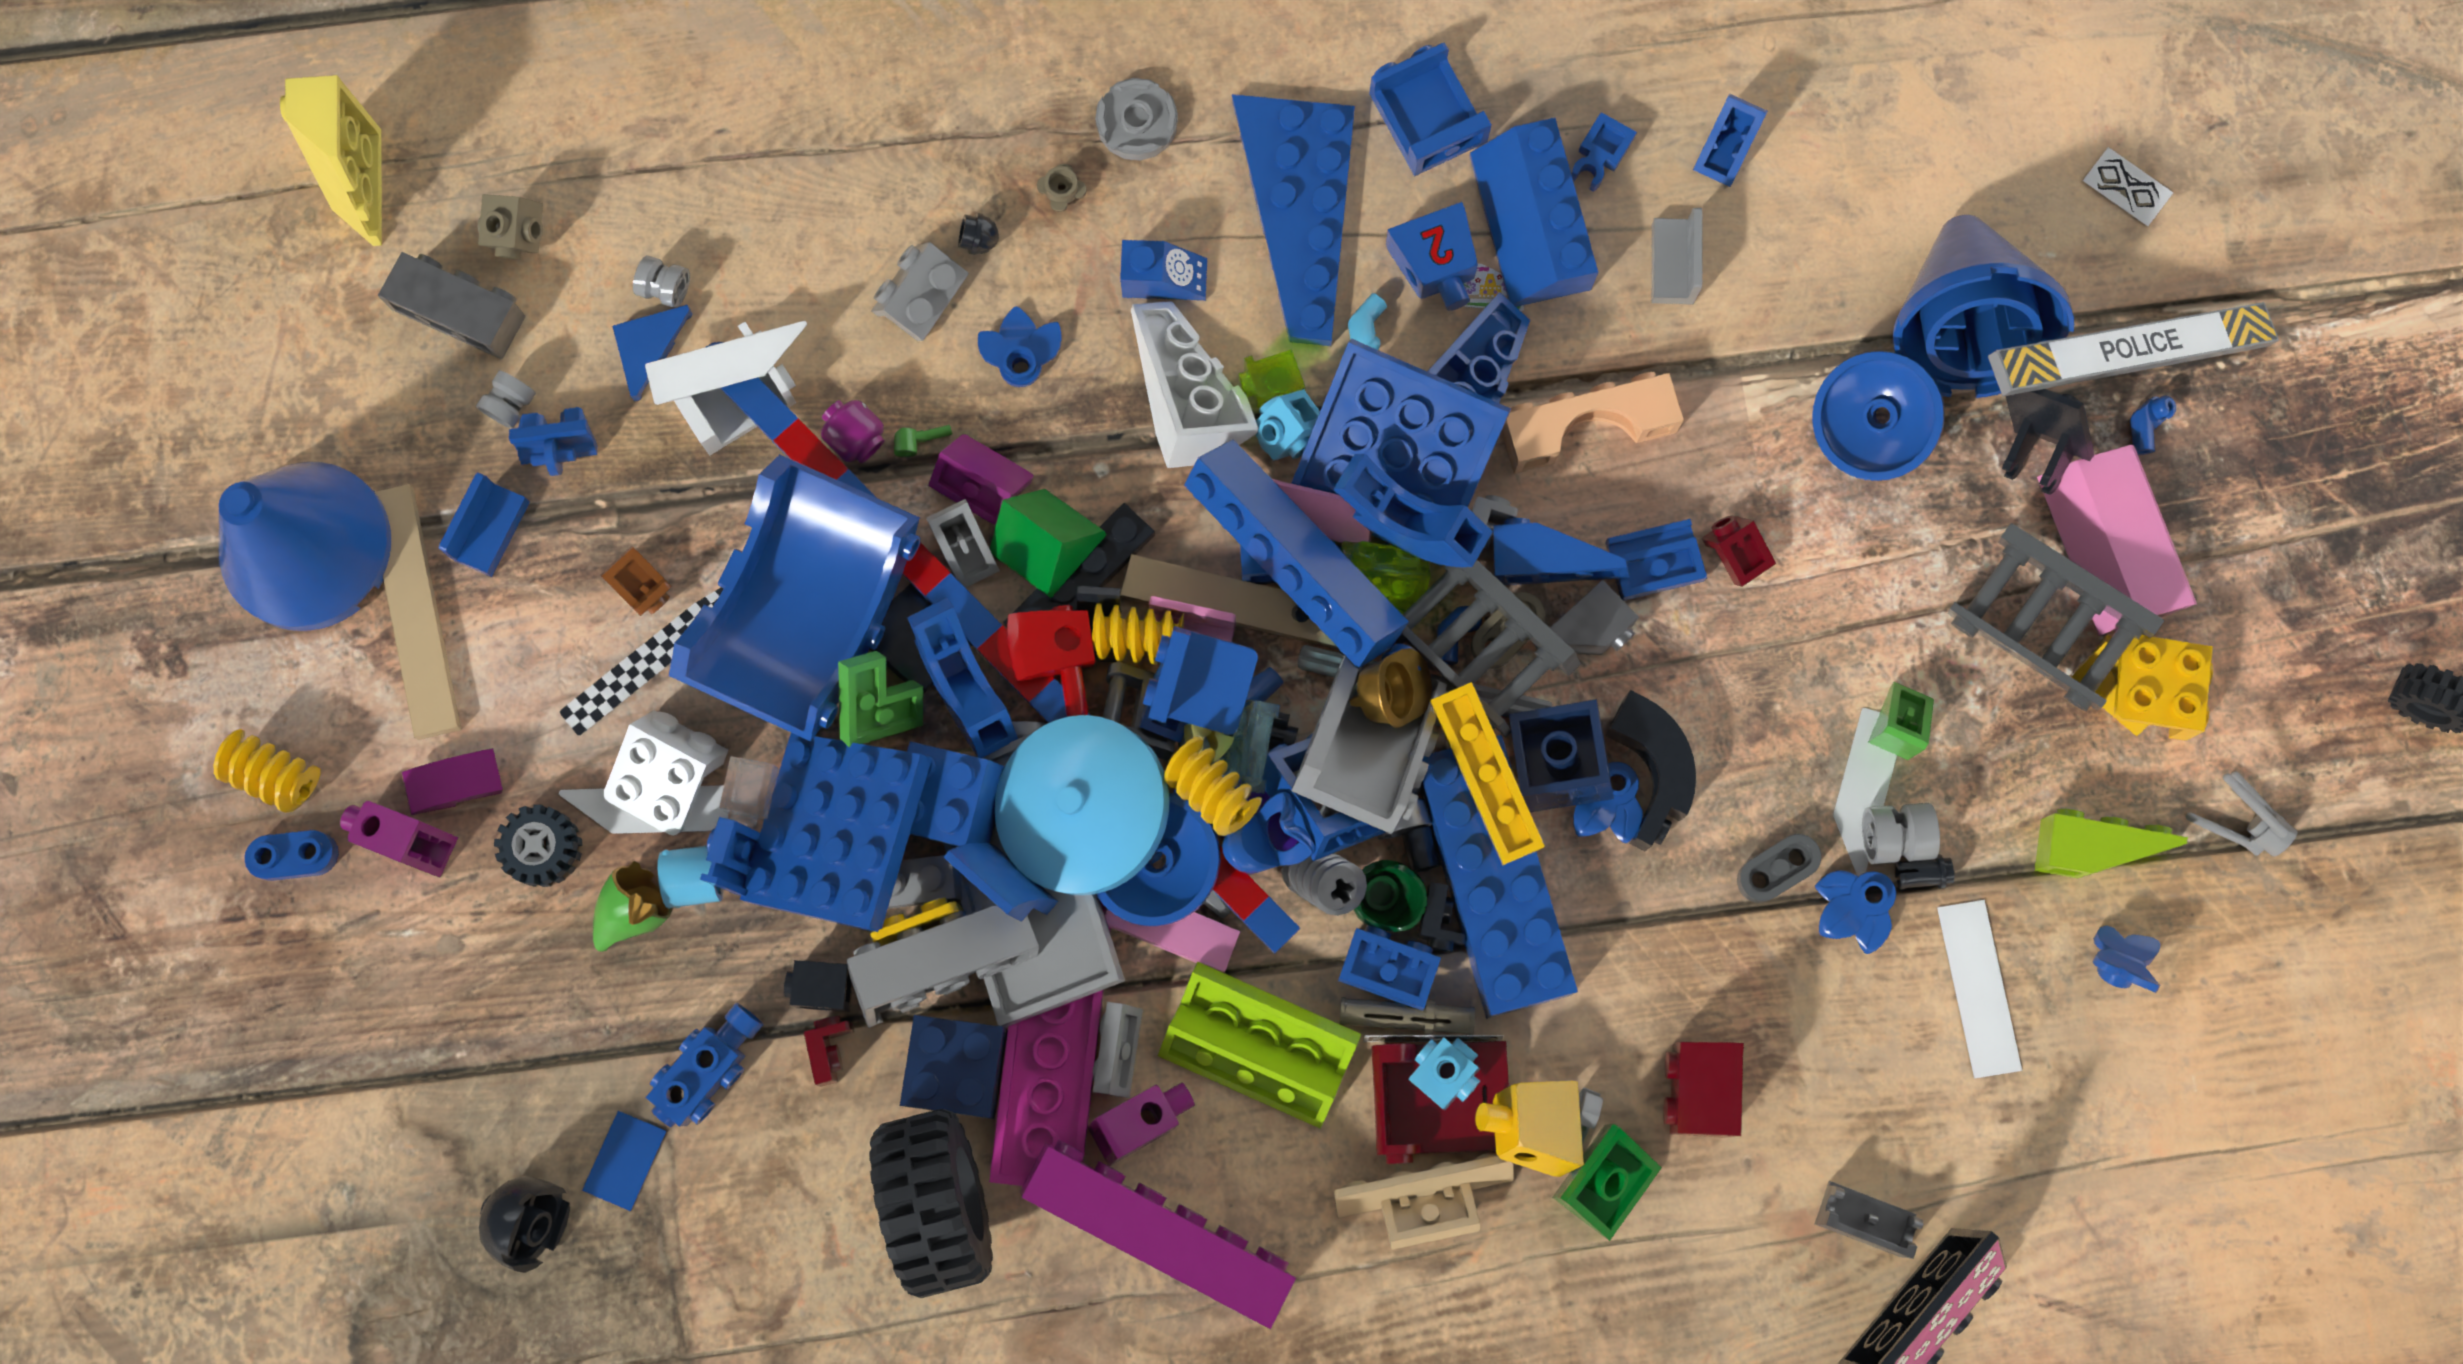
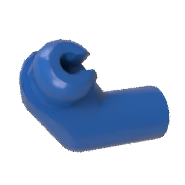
M2154 396L2133 412L2130 419L2132 445H2134L2138 455L2155 452L2154 430L2166 418L2173 417L2176 412V403L2171 397Z

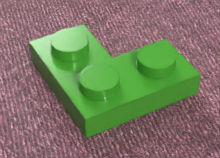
M874 651L838 661L840 741H843L850 747L852 743L864 744L923 726V686L912 680L886 688V657Z

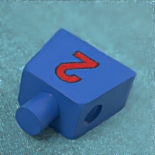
M1462 202L1388 229L1386 238L1387 250L1419 298L1424 299L1440 293L1448 311L1459 309L1470 302L1464 283L1475 278L1478 264L1465 207Z

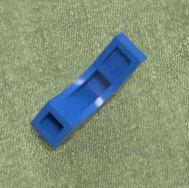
M1354 454L1333 489L1356 510L1352 517L1368 530L1393 546L1436 564L1451 567H1473L1493 533L1465 505H1438L1411 494L1391 479L1366 454Z
M948 598L907 617L916 638L914 640L924 665L953 720L977 757L983 758L1008 745L1010 742L1017 740L1018 737L1007 708L996 695L981 671L969 647L954 606Z

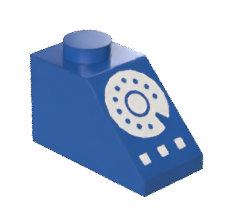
M1122 240L1120 273L1122 297L1206 301L1207 258L1165 241Z

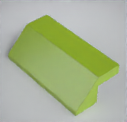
M1197 962L1157 1056L1321 1129L1362 1034Z

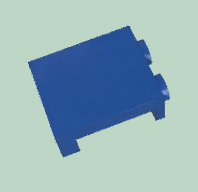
M1445 43L1435 47L1432 45L1423 46L1415 51L1411 58L1398 64L1390 62L1381 66L1371 77L1369 94L1414 177L1487 143L1492 126L1484 111L1478 114L1475 111L1448 62L1449 49Z

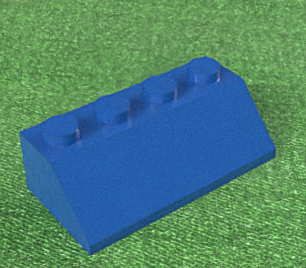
M1556 118L1514 126L1470 152L1471 164L1508 300L1518 307L1592 290L1598 275V268Z

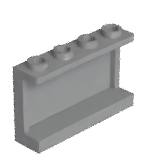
M1344 655L1291 791L1392 834L1400 818L1408 821L1415 808L1418 795L1411 792L1413 787L1419 789L1426 775L1429 764L1423 762L1422 759L1423 756L1429 758L1439 736V733L1432 729L1434 725L1439 727L1440 723L1430 702L1427 710L1420 717L1403 727L1394 728L1387 723L1371 722L1366 718L1361 707L1351 706L1349 702L1350 699L1358 694V677L1365 667L1362 666L1358 669ZM1439 681L1434 692L1431 694V699L1445 694L1447 684Z

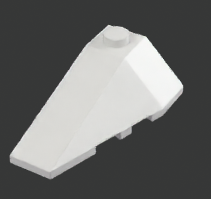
M1172 301L1132 304L1131 313L1155 433L1167 468L1194 466L1198 457L1233 439L1240 445L1256 435L1258 426L1246 394L1239 385L1232 386L1222 373L1224 366L1216 357L1211 359L1198 343L1200 336Z

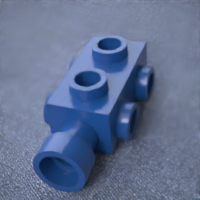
M736 1002L724 1016L727 1021L718 1031L711 1027H704L702 1031L698 1029L692 1031L679 1047V1050L683 1052L682 1055L672 1066L669 1064L664 1065L650 1081L653 1089L646 1096V1099L655 1105L651 1112L667 1126L673 1127L675 1124L679 1127L688 1126L691 1121L696 1125L700 1124L715 1106V1103L710 1099L721 1086L726 1090L729 1089L744 1072V1068L739 1064L746 1056L738 1048L747 1037L752 1039L764 1024L741 1004ZM709 1050L713 1054L714 1061L711 1066L705 1068L700 1063V1056L704 1051ZM675 1086H680L684 1091V1097L679 1103L672 1101L670 1096Z

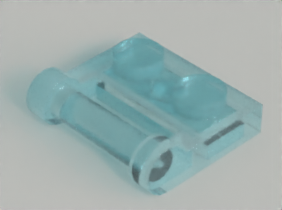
M1246 700L1237 731L1234 734L1228 735L1234 737L1233 743L1219 759L1224 760L1228 764L1227 770L1222 777L1235 771L1239 774L1240 779L1235 788L1248 783L1252 787V792L1265 793L1267 780H1263L1273 720L1274 718H1279L1281 705Z

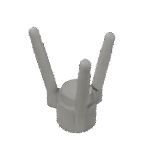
M2237 771L2231 774H2224L2223 780L2257 814L2247 827V831L2252 834L2250 838L2194 813L2186 815L2188 821L2246 847L2255 856H2258L2264 850L2273 857L2278 856L2291 845L2298 833L2294 827L2269 806Z

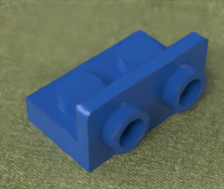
M1366 926L1365 931L1356 928L1338 981L1423 1011L1441 957L1432 955L1433 949L1419 942L1408 941L1407 945L1392 941L1390 940L1391 934L1380 928Z

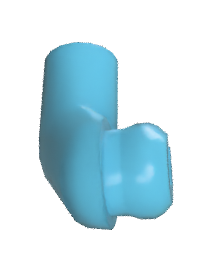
M1371 293L1351 316L1348 322L1350 340L1354 339L1379 350L1381 342L1375 336L1374 322L1387 308V304L1377 294Z

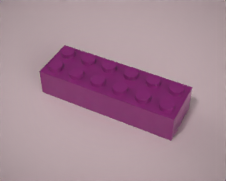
M1059 1139L1055 1147L1047 1143L1044 1144L1019 1191L1023 1199L1269 1329L1272 1328L1296 1280V1277L1286 1271L1289 1262L1260 1246L1256 1253L1245 1249L1249 1241L1221 1225L1218 1226L1216 1232L1204 1227L1207 1222L1206 1218L1181 1204L1177 1206L1175 1211L1164 1206L1167 1198L1140 1182L1135 1190L1123 1184L1126 1177L1123 1173L1098 1161L1094 1169L1081 1162L1085 1155L1083 1152Z

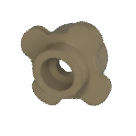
M1060 164L1052 168L1045 177H1041L1037 182L1039 193L1045 194L1049 198L1051 208L1057 212L1065 211L1068 203L1076 198H1083L1087 191L1085 183L1077 180L1072 167L1068 164ZM1065 185L1066 188L1065 190L1060 191L1058 190V186Z

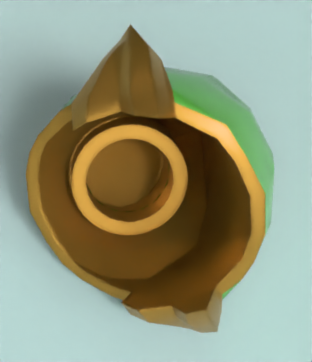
M636 861L630 862L628 866L614 869L605 881L598 896L593 918V942L596 950L600 952L607 951L616 942L656 930L671 916L672 908L665 907L660 888L651 880L654 874L648 869L641 868L640 863Z

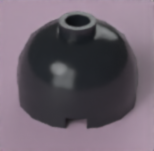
M526 1176L505 1182L489 1195L482 1204L479 1220L480 1241L488 1254L501 1265L517 1272L526 1273L541 1265L543 1262L537 1258L546 1248L554 1251L567 1227L570 1202L562 1199V1193H566L564 1188L549 1181Z

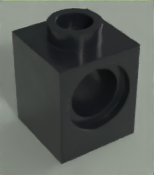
M794 960L793 971H787L784 983V995L790 998L789 1005L797 1009L850 1012L853 985L849 975L848 964Z

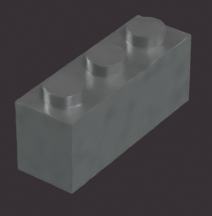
M401 252L378 294L379 298L391 310L503 359L526 317L515 304L517 299L498 287H493L492 291L480 287V282L462 271L456 270L454 275L442 270L443 266L429 256L419 254L415 258Z

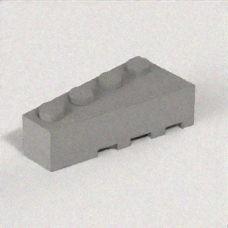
M989 900L982 905L983 910L966 915L965 911H958L943 917L940 920L941 925L923 931L922 927H914L898 934V941L881 947L879 942H874L856 949L853 952L854 957L847 959L850 979L868 1028L882 1023L883 1020L880 1013L887 1010H901L902 1013L919 1007V1003L927 998V993L935 991L936 995H947L961 989V987L970 982L968 976L977 973L978 979H985L1037 957L1039 945L1028 916L1021 922L1007 915L992 900Z

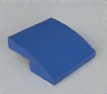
M984 842L965 844L949 850L943 857L1007 915L1021 922L1033 908L1048 915L1059 902L1042 886L1034 883L1022 874L1009 857L992 844Z

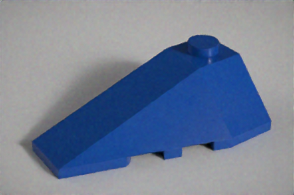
M1499 292L1427 372L1500 403L1501 397L1507 390L1509 384L1507 379L1513 363L1518 358L1530 319Z

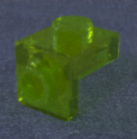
M1292 349L1254 361L1252 355L1245 357L1244 372L1238 374L1243 392L1247 397H1254L1257 408H1261L1267 401L1276 396L1286 395L1303 389L1306 390Z

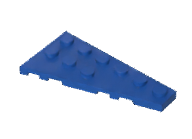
M1232 94L1233 109L1240 130V138L1246 155L1249 176L1268 247L1269 259L1274 272L1289 342L1331 346L1355 106Z

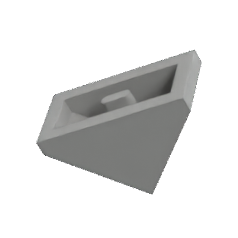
M966 499L926 518L955 578L965 588L1000 571Z

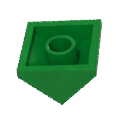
M1041 489L1002 501L990 551L993 557L1051 599L1107 534L1103 529L1048 490Z
M1607 1124L1602 1127L1583 1154L1584 1165L1569 1173L1552 1197L1609 1241L1662 1168L1615 1124Z

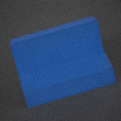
M477 472L439 544V550L453 561L492 577L530 501L522 495L494 484L486 475Z

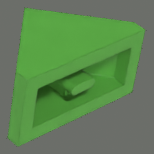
M1893 682L1868 743L1906 760L1921 753L1929 744L1934 699Z

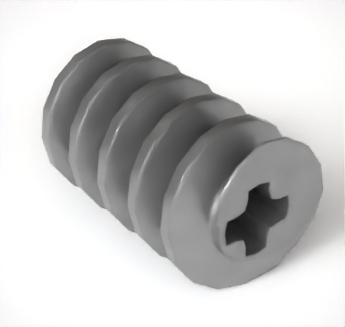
M1336 853L1316 861L1309 857L1301 863L1282 865L1281 868L1282 878L1288 889L1326 914L1338 916L1351 912L1358 907L1366 892V876L1361 868Z

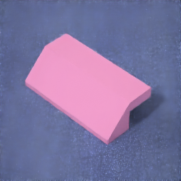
M2134 445L2096 454L2091 461L2078 459L2071 462L2061 476L2060 484L2055 492L2051 495L2044 493L2069 560L2161 618L2196 605L2197 602ZM2042 475L2037 477L2038 480H2039V483H2040V480H2041ZM2104 610L2100 615L2095 614L2092 619L2099 636H2105L2118 630L2116 623L2119 620Z

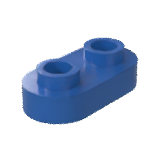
M316 830L264 835L253 840L245 852V865L252 875L268 881L319 876L329 872L335 866L339 856V849L331 836ZM314 844L316 853L311 859H307L305 851L307 847ZM270 849L272 858L267 864H263L261 856L266 850Z

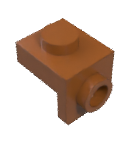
M633 546L628 548L600 574L639 616L643 615L646 611L654 614L670 598L666 592L672 586Z

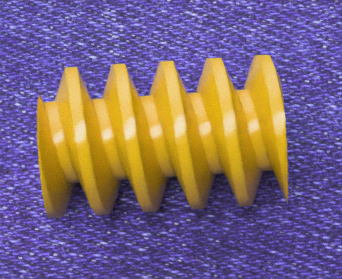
M1097 603L1093 621L1092 642L1093 647L1095 646L1098 658L1105 659L1110 649L1113 648L1115 659L1122 661L1127 651L1130 650L1133 662L1140 663L1147 651L1150 663L1157 665L1158 662L1155 661L1162 635L1171 637L1174 626L1184 629V612L1178 624L1173 623L1171 611L1167 610L1161 622H1156L1153 609H1148L1144 619L1139 620L1136 607H1131L1126 619L1121 618L1118 605H1114L1109 616L1105 617L1102 605Z
M242 729L233 731L224 739L216 753L213 764L214 775L217 780L224 783L230 782L233 788L240 791L245 790L248 795L254 798L260 797L262 802L271 806L276 805L277 809L284 813L293 812L301 807L315 790L321 775L319 767L312 765L305 771V760L298 757L290 763L291 756L289 752L282 750L275 755V745L267 742L260 747V738L254 735L244 740L245 731Z
M1199 736L1193 737L1181 746L1170 759L1164 774V781L1171 788H1176V793L1183 800H1189V806L1194 811L1201 812L1202 819L1206 823L1213 824V829L1218 835L1226 836L1232 834L1250 821L1257 812L1262 798L1256 797L1247 801L1252 792V787L1246 783L1235 789L1240 779L1239 774L1235 771L1222 777L1227 770L1228 764L1224 760H1219L1211 765L1216 755L1215 751L1212 748H1207L1200 752L1204 741Z

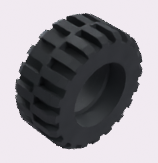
M937 1109L882 1123L873 1132V1136L870 1139V1176L874 1189L875 1208L878 1211L881 1234L884 1236L888 1257L893 1263V1270L896 1277L900 1279L902 1288L912 1296L925 1298L982 1283L992 1271V1237L976 1161H974L972 1148L969 1140L966 1138L964 1127L959 1123V1118L951 1111Z

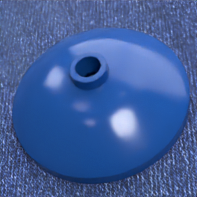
M1884 351L1856 355L1838 365L1820 386L1812 413L1815 438L1827 459L1846 474L1871 481L1897 478L1920 466L1937 446L1942 435L1945 420L1942 394L1930 373L1909 357ZM1881 407L1888 409L1890 412V419L1885 424L1878 422L1876 419V412Z
M1169 793V815L1166 829L1157 850L1148 863L1127 882L1114 889L1096 894L1108 910L1123 920L1143 926H1163L1178 922L1195 912L1206 901L1215 886L1220 868V847L1215 830L1211 824L1206 823L1202 819L1201 812L1194 811L1189 806V801L1183 800L1178 795ZM1162 852L1166 856V864L1162 868L1156 869L1153 866L1152 859L1154 855Z

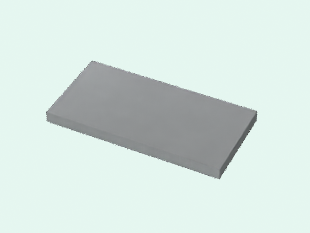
M1029 735L1010 742L1008 745L983 757V759L1005 766L1013 752ZM995 822L990 844L996 846L1008 856L1001 844ZM943 843L946 853L957 847ZM961 874L963 900L960 901L966 915L983 910L982 905L991 899ZM1044 888L1059 902L1048 915L1035 908L1027 915L1039 945L1038 956L984 979L998 1026L1006 1028L1125 981L1101 903L1096 894L1069 895Z

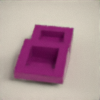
M493 748L446 758L402 772L411 815L456 807L457 802L497 795L503 791Z

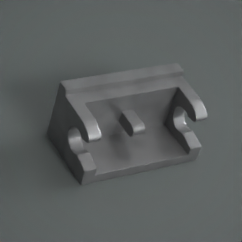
M1829 1181L1815 1224L1898 1257L1914 1259L1917 1245L1912 1243L1915 1231L1923 1227V1220L1916 1217L1917 1214Z

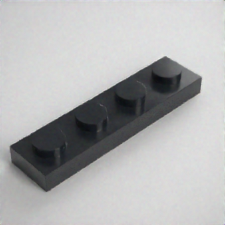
M1123 503L1100 526L1107 535L1051 599L1036 589L1013 613L1049 611L1054 607L1071 605L1073 606V611H1077V586L1104 587L1130 561L1131 554L1136 555L1155 536V531L1126 503ZM1008 617L1003 621L1005 627H1007Z

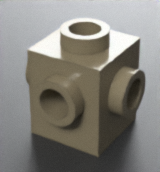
M482 194L481 216L478 220V245L494 248L496 257L521 259V252L539 253V244L543 234L541 222L543 203L516 196Z

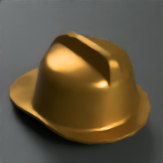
M1407 648L1401 649L1385 657L1382 661L1365 667L1358 677V694L1349 700L1350 705L1361 707L1364 715L1371 722L1387 723L1394 728L1403 727L1420 717L1427 710L1431 700V675L1426 661L1418 651Z

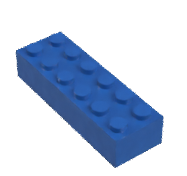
M1498 735L1496 738L1512 771L1503 737ZM1451 748L1431 753L1429 758L1423 756L1422 761L1428 763L1429 766L1421 783L1422 789L1420 792L1422 799H1425L1433 823L1430 827L1432 828L1446 882L1449 885L1450 896L1454 898L1453 906L1461 933L1466 934L1465 948L1486 1019L1569 997L1577 993V986L1537 852L1502 865Z

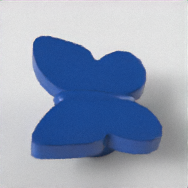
M2100 927L2093 938L2094 944L2101 949L2093 959V964L2098 967L2097 972L2099 976L2107 983L2118 988H2129L2133 983L2157 993L2160 984L2146 969V966L2158 954L2160 942L2153 937L2136 934L2128 935L2124 938L2113 927Z

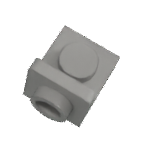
M1487 495L1486 498L1477 496L1472 512L1493 531V525L1495 524L1488 523V521L1504 525L1505 520L1516 518L1518 509L1510 506L1511 503L1505 498ZM1493 533L1484 546L1485 549H1488Z

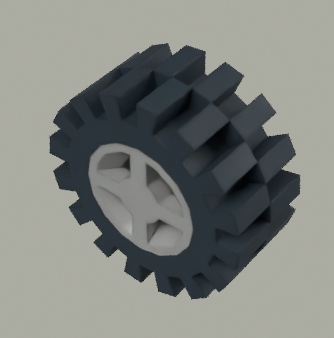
M533 804V808L527 806L518 808L519 814L516 815L511 812L505 817L509 823L506 826L500 824L497 831L502 833L500 839H494V847L499 848V853H496L495 857L498 862L503 864L501 869L506 874L529 886L549 887L551 882L560 883L564 881L563 875L566 872L570 874L574 872L576 868L572 864L574 860L580 861L582 853L577 850L578 846H583L582 838L576 834L579 832V829L570 821L569 817L551 807L547 808L537 804ZM544 840H546V849L544 848Z

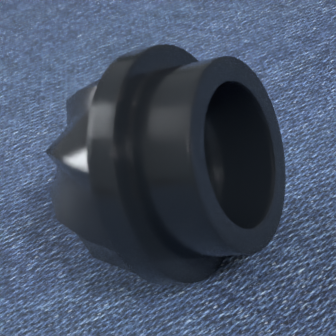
M976 213L975 216L965 214L960 227L958 247L968 249V253L972 255L989 252L999 241V233L995 222L983 216L982 213Z

